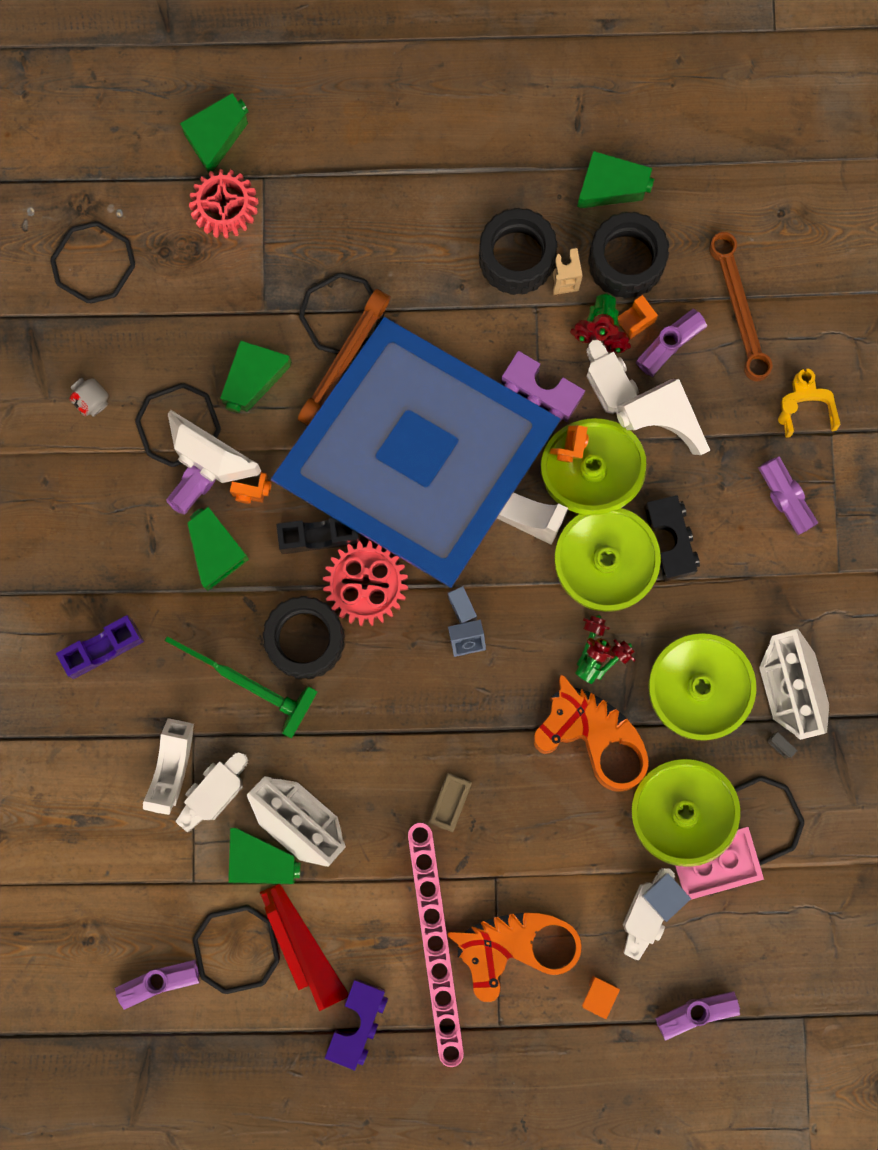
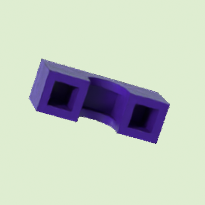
M126 615L104 627V631L99 635L86 641L79 640L57 652L56 655L67 676L76 679L143 643L144 640L133 619Z
M355 978L345 1007L353 1009L359 1014L361 1025L357 1031L349 1034L335 1030L324 1059L354 1071L357 1064L363 1066L369 1051L364 1048L367 1038L373 1040L378 1024L374 1022L377 1012L383 1014L388 998L384 997L385 989Z

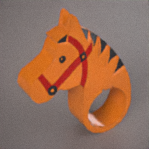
M561 675L559 678V691L550 698L552 702L551 714L536 730L534 746L539 752L548 754L555 751L560 742L569 743L577 739H583L594 775L602 786L617 792L634 788L641 782L648 770V755L637 730L612 705L588 691L574 688L566 677ZM619 742L632 748L638 755L640 771L637 778L633 781L616 783L604 775L600 765V758L602 752L610 743Z
M540 913L508 914L483 921L464 933L450 932L447 934L450 939L458 944V957L462 958L469 966L472 973L474 993L483 1002H492L498 998L501 991L498 977L504 972L509 958L519 960L543 973L559 975L571 970L581 955V940L577 931L570 924L556 917ZM558 925L564 927L572 934L575 940L576 949L574 957L562 968L550 969L544 967L534 956L531 941L534 940L535 932H539L546 926Z

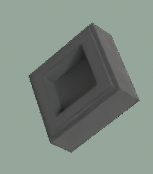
M778 732L773 733L767 740L786 759L791 758L798 751Z

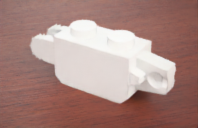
M592 340L586 352L591 362L586 377L605 412L610 414L619 413L616 406L636 397L639 393L638 387L633 380L629 381L625 373L627 368L622 358H617L614 352L609 354L601 341Z
M239 752L235 753L225 764L220 761L217 765L212 763L203 773L205 779L199 785L197 783L193 784L185 794L188 797L184 802L186 806L176 820L179 826L189 832L202 820H215L243 788V781L239 775L245 769V766L249 764L246 755Z
M661 868L657 872L658 875L655 876L652 884L646 882L639 885L622 924L625 932L628 933L623 953L633 959L639 960L649 943L653 944L655 940L659 941L664 932L663 919L645 901L642 895L665 873H668L674 879L675 873L670 868Z

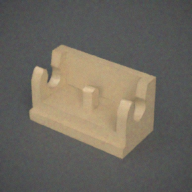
M577 248L570 249L571 262L567 265L562 264L561 255H557L556 268L553 271V295L579 291L583 275Z

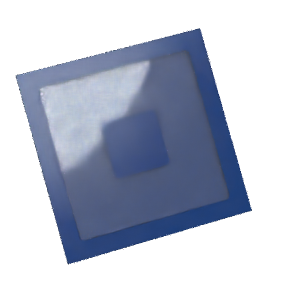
M384 317L272 476L271 481L452 588L561 419Z

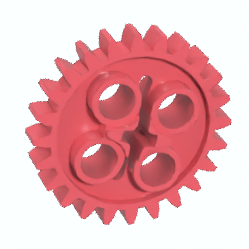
M360 541L357 543V549H353L348 544L347 553L340 549L338 550L341 557L339 560L331 557L334 567L325 568L331 574V576L323 577V581L330 583L329 586L323 588L324 592L331 593L326 598V601H335L331 609L334 611L341 609L339 615L341 619L349 615L350 624L356 618L359 619L360 626H363L365 620H369L370 625L373 626L374 618H378L381 623H384L383 615L387 614L392 618V607L397 610L401 609L397 600L405 601L406 599L400 593L401 591L408 590L407 585L401 584L402 581L408 579V575L400 574L405 569V566H397L396 563L400 559L398 556L390 558V551L382 552V546L380 545L374 549L371 541L368 542L366 548H363ZM352 563H357L361 566V572L357 575H350L347 573L348 566ZM377 566H384L388 572L385 577L376 578L373 575V570ZM364 578H369L370 583H387L389 587L382 588L368 585L367 589L364 590L361 584H344L342 581L343 579L363 582ZM348 589H355L358 591V598L349 602L344 599V593ZM372 593H383L385 596L384 601L380 604H373L370 601Z

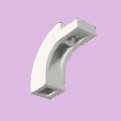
M167 719L161 733L156 770L143 802L144 810L170 815L173 805L176 806L190 755L193 723Z

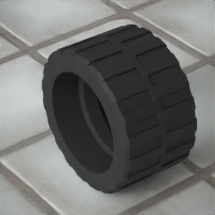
M507 209L500 214H496L490 222H487L480 237L479 265L483 276L489 281V284L503 293L523 295L537 290L538 287L546 283L555 265L558 247L555 231L548 220H545L541 214L535 213L530 209ZM523 233L538 242L542 249V257L540 262L531 269L525 271L509 270L495 259L493 252L495 243L507 234Z
M621 212L620 214L610 216L608 220L602 222L594 234L588 257L589 271L594 278V282L604 292H608L614 297L626 299L639 297L651 291L659 282L669 258V241L666 238L664 229L662 230L656 220H652L650 216L639 214V212ZM623 236L639 239L649 248L652 254V263L646 271L640 274H622L614 270L606 261L604 251L607 243Z
M301 596L289 598L285 602L282 601L270 612L268 619L265 621L263 632L265 651L272 663L288 676H293L296 679L321 677L327 671L332 670L342 656L341 654L345 646V634L336 612L327 603H323L317 598ZM298 614L317 616L325 623L329 631V643L326 651L318 659L307 663L296 662L288 658L282 651L279 641L280 631L285 622Z

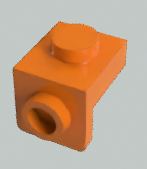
M579 425L568 426L564 449L552 448L549 454L557 455L558 461L572 463L575 458H582L589 439L587 434L588 427Z
M261 472L258 487L232 481L230 493L233 497H236V501L250 504L251 500L263 503L264 496H269L272 481H268L267 473Z

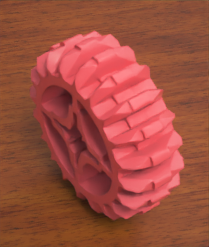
M220 169L217 176L210 171V178L207 180L201 176L202 185L194 184L193 187L196 192L190 193V199L193 200L189 203L190 210H193L191 213L192 219L197 220L196 225L199 228L204 227L206 234L213 230V235L216 238L220 235V232H223L224 238H228L231 231H233L235 236H238L237 229L241 228L246 231L247 226L245 222L253 224L254 219L251 215H257L258 213L257 208L254 207L259 204L258 198L254 197L256 190L255 188H250V180L243 181L244 177L241 173L234 178V171L231 169L227 175H224V171ZM227 187L237 190L243 197L229 194ZM217 189L215 195L208 197L211 192ZM223 195L227 201L226 206H224V213L220 206L222 205ZM204 211L219 214L221 220L209 217ZM240 211L235 217L230 219L233 212Z

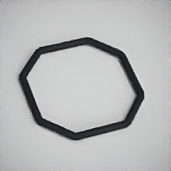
M97 221L71 227L50 260L57 286L89 304L116 297L136 264L129 239ZM97 226L125 242L131 265L113 293L89 299L61 283L56 259L73 232Z
M337 273L309 288L305 292L299 313V318L314 345L319 350L338 354L340 350L320 345L304 314L310 294L338 278L363 283L369 295H372L373 290L367 280L345 273ZM384 313L379 319H377L375 329L382 321ZM370 336L364 340L361 347L366 344Z
M180 383L148 395L135 419L146 454L150 458L170 467H176L183 463L179 460L172 462L152 453L140 422L151 399L181 388L196 393L206 400L216 428L213 436L218 438L221 431L210 396L206 392L186 383Z
M758 776L734 787L735 791L738 792L760 781L781 788L785 791L799 820L792 845L758 860L759 864L763 865L795 850L804 827V819L787 785L764 776Z
M248 905L208 914L193 936V945L201 979L223 994L235 993L265 985L280 961L276 936L268 917ZM247 910L268 924L275 960L261 981L225 989L205 975L198 939L212 918Z

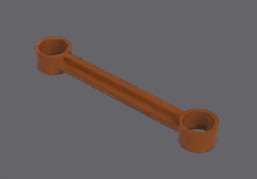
M720 232L713 237L709 246V252L721 265L748 358L744 366V372L750 380L762 381L770 374L772 361L768 355L761 351L733 255L737 248V241L732 234ZM720 239L728 241L732 246L731 252L728 254L717 252L714 246L715 241ZM760 359L765 362L767 372L762 375L754 374L750 370L751 360Z
M379 289L372 293L362 316L312 398L307 400L300 411L298 421L307 426L310 424L344 375L376 320L386 310L391 296Z

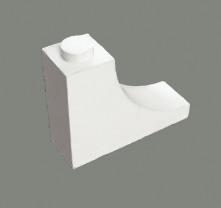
M670 379L616 406L619 412L617 413L618 421L623 428L626 427V430H637L652 425L660 426L677 434L687 444L693 455H702L710 451L679 379Z
M513 493L497 519L552 545L568 508L559 503L557 505L539 503Z

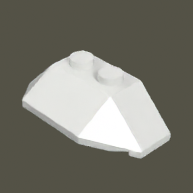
M169 411L168 418L174 449L180 456L178 460L189 468H192L193 465L201 470L200 474L212 482L216 479L221 483L260 474L261 469L256 462L176 412Z
M799 629L772 636L770 645L759 668L773 719L795 734L800 740L827 733L829 702L815 652Z
M264 776L247 794L259 825L300 861L329 867L345 849L346 846L342 838L338 817L298 782L271 779V777Z

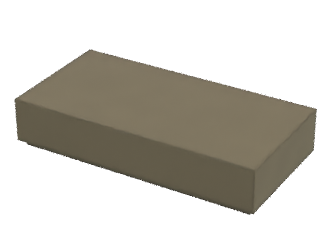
M447 773L428 823L453 833L472 782Z

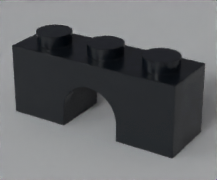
M678 495L647 502L644 509L649 527L652 531H668L673 536L675 542L672 550L660 553V569L663 581L666 582L694 575L698 571L697 567H700V561L697 552L692 551L690 542H693V535L690 526L686 527L684 517L687 514L684 502H679Z
M333 517L314 523H305L301 520L276 524L279 550L282 555L343 547L348 544L357 545L359 542L358 532Z

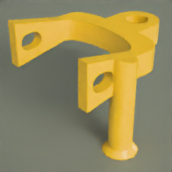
M806 368V371L802 369L795 375L792 381L794 392L786 395L780 404L782 411L778 417V422L784 425L785 437L792 436L794 428L791 415L797 411V403L815 400L825 402L828 405L831 431H837L841 424L832 391L816 389L814 372L811 369Z

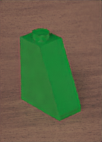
M233 93L180 123L185 137L208 174L216 169L248 124L246 114L249 111L243 100L237 101Z
M593 151L577 207L588 208L643 201L645 192L650 193L655 178L650 177L652 168Z
M240 340L220 398L223 405H226L225 408L235 413H240L241 410L248 412L290 368L292 363L290 356Z
M207 507L206 509L200 508L190 516L191 520L187 524L201 584L209 591L246 563L249 558L210 508Z
M230 828L228 883L295 884L296 878H300L301 862H296L294 855L239 828Z

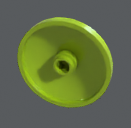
M597 418L579 420L563 427L549 440L541 460L542 478L550 496L557 503L567 507L568 510L584 515L607 514L628 504L642 488L646 476V455L636 435L630 430H626V427L623 428L621 424ZM579 425L588 427L587 434L589 439L582 458H575L572 463L558 461L557 455L549 454L552 448L564 449L568 426Z
M620 508L607 514H578L563 529L558 539L554 563L559 582L572 599L592 610L613 612L631 607L647 595L658 577L661 554L656 536L649 525L633 512Z
M692 634L674 641L659 654L650 672L649 697L656 715L671 731L692 740H713L736 730L750 714L756 697L755 673L746 655L729 640L712 634Z
M674 760L656 767L640 782L632 802L633 826L642 845L656 858L676 866H698L713 861L729 848L736 837L740 824V803L731 782L715 767L697 760Z

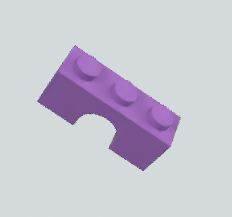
M518 351L503 374L501 383L515 393L521 394L529 401L559 417L561 420L568 422L583 398L585 390L565 378H562L560 383L553 389L545 390L540 388L535 381V376L540 369V363Z

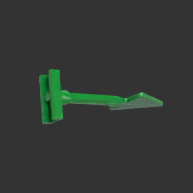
M168 636L164 640L209 667L214 668L223 677L279 707V711L288 715L281 733L291 739L318 692L306 686L297 701L287 696L284 698L228 666L217 664L215 661Z

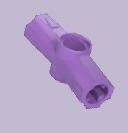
M692 309L674 324L664 328L656 340L636 361L640 370L646 375L653 377L682 345L707 327L703 316L695 309ZM666 336L673 337L676 344L667 345L663 338Z
M780 456L758 467L771 490L770 497L774 505L780 512H784L797 535L818 524V521L804 500L805 495L802 488L794 479L792 480Z
M196 466L188 467L182 476V481L166 499L167 503L176 512L185 515L199 496L209 491L216 479L212 482L200 474L201 470Z
M195 960L153 969L146 974L115 987L118 1001L125 1010L162 992L199 984L198 966ZM153 974L162 976L164 980L162 988H155L151 984Z
M732 991L702 999H691L686 1004L656 1017L655 1020L664 1040H668L696 1026L740 1015V1008L735 992ZM695 1005H701L704 1010L702 1017L699 1019H692L690 1014L692 1007Z

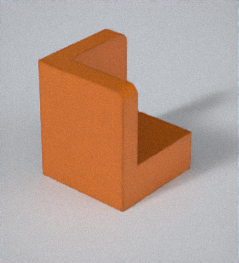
M642 295L634 300L631 308L618 316V324L631 340L654 324L658 315Z
M593 975L589 983L590 989L582 1007L607 1019L620 989Z

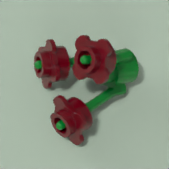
M608 294L597 296L595 306L590 307L587 320H579L575 324V329L572 328L570 331L582 343H591L594 338L604 341V345L607 346V352L618 354L631 348V344L628 343L629 338L627 334L619 332V311L615 309L616 299Z
M591 615L589 620L583 618V621H586L583 629L590 631L583 653L577 662L579 666L575 672L577 676L593 684L596 678L601 680L604 674L619 659L624 664L630 659L634 662L636 661L632 656L635 651L631 648V643L627 644L624 640L620 643L614 639L613 641L616 644L611 648V644L605 639L597 638V640H594L596 634L603 636L605 630L610 629L604 626L606 620L601 619L600 615L596 617ZM608 657L611 658V660L600 669L602 665L600 662H605Z

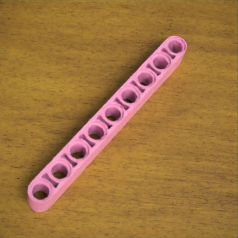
M417 823L410 828L408 840L440 1061L445 1066L455 1067L463 1059V1046L433 835L428 825ZM418 827H423L428 832V838L423 843H417L413 839V831ZM427 854L431 857L432 865L429 869L422 870L417 866L416 860L419 855ZM425 881L432 882L436 887L435 893L430 897L424 896L420 891V886ZM430 908L436 909L440 915L439 920L433 924L426 922L424 919L425 911ZM430 937H441L444 942L443 947L437 951L431 950L428 946ZM437 963H442L447 967V973L442 978H437L432 974V967ZM439 991L449 992L451 1000L448 1004L440 1005L437 1003L435 996ZM445 1018H450L455 1023L454 1029L448 1033L443 1032L439 1027L440 1022ZM448 1046H454L458 1049L459 1055L454 1060H448L444 1057V1049Z

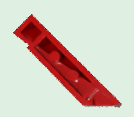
M277 884L261 891L260 895L265 904L267 917L298 990L309 986L319 1011L347 998L349 995L283 887Z

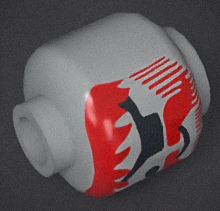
M81 378L71 386L73 392L69 398L70 402L83 416L91 415L95 417L107 407L109 395L96 379L91 378L85 381Z

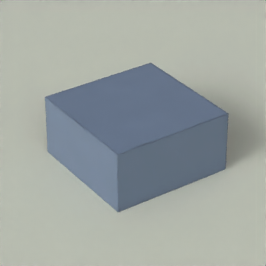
M462 586L449 592L448 599L459 623L476 621L477 615L464 587Z
M481 620L448 627L454 657L486 650Z
M665 873L642 895L645 901L665 922L691 900L689 895L668 873Z

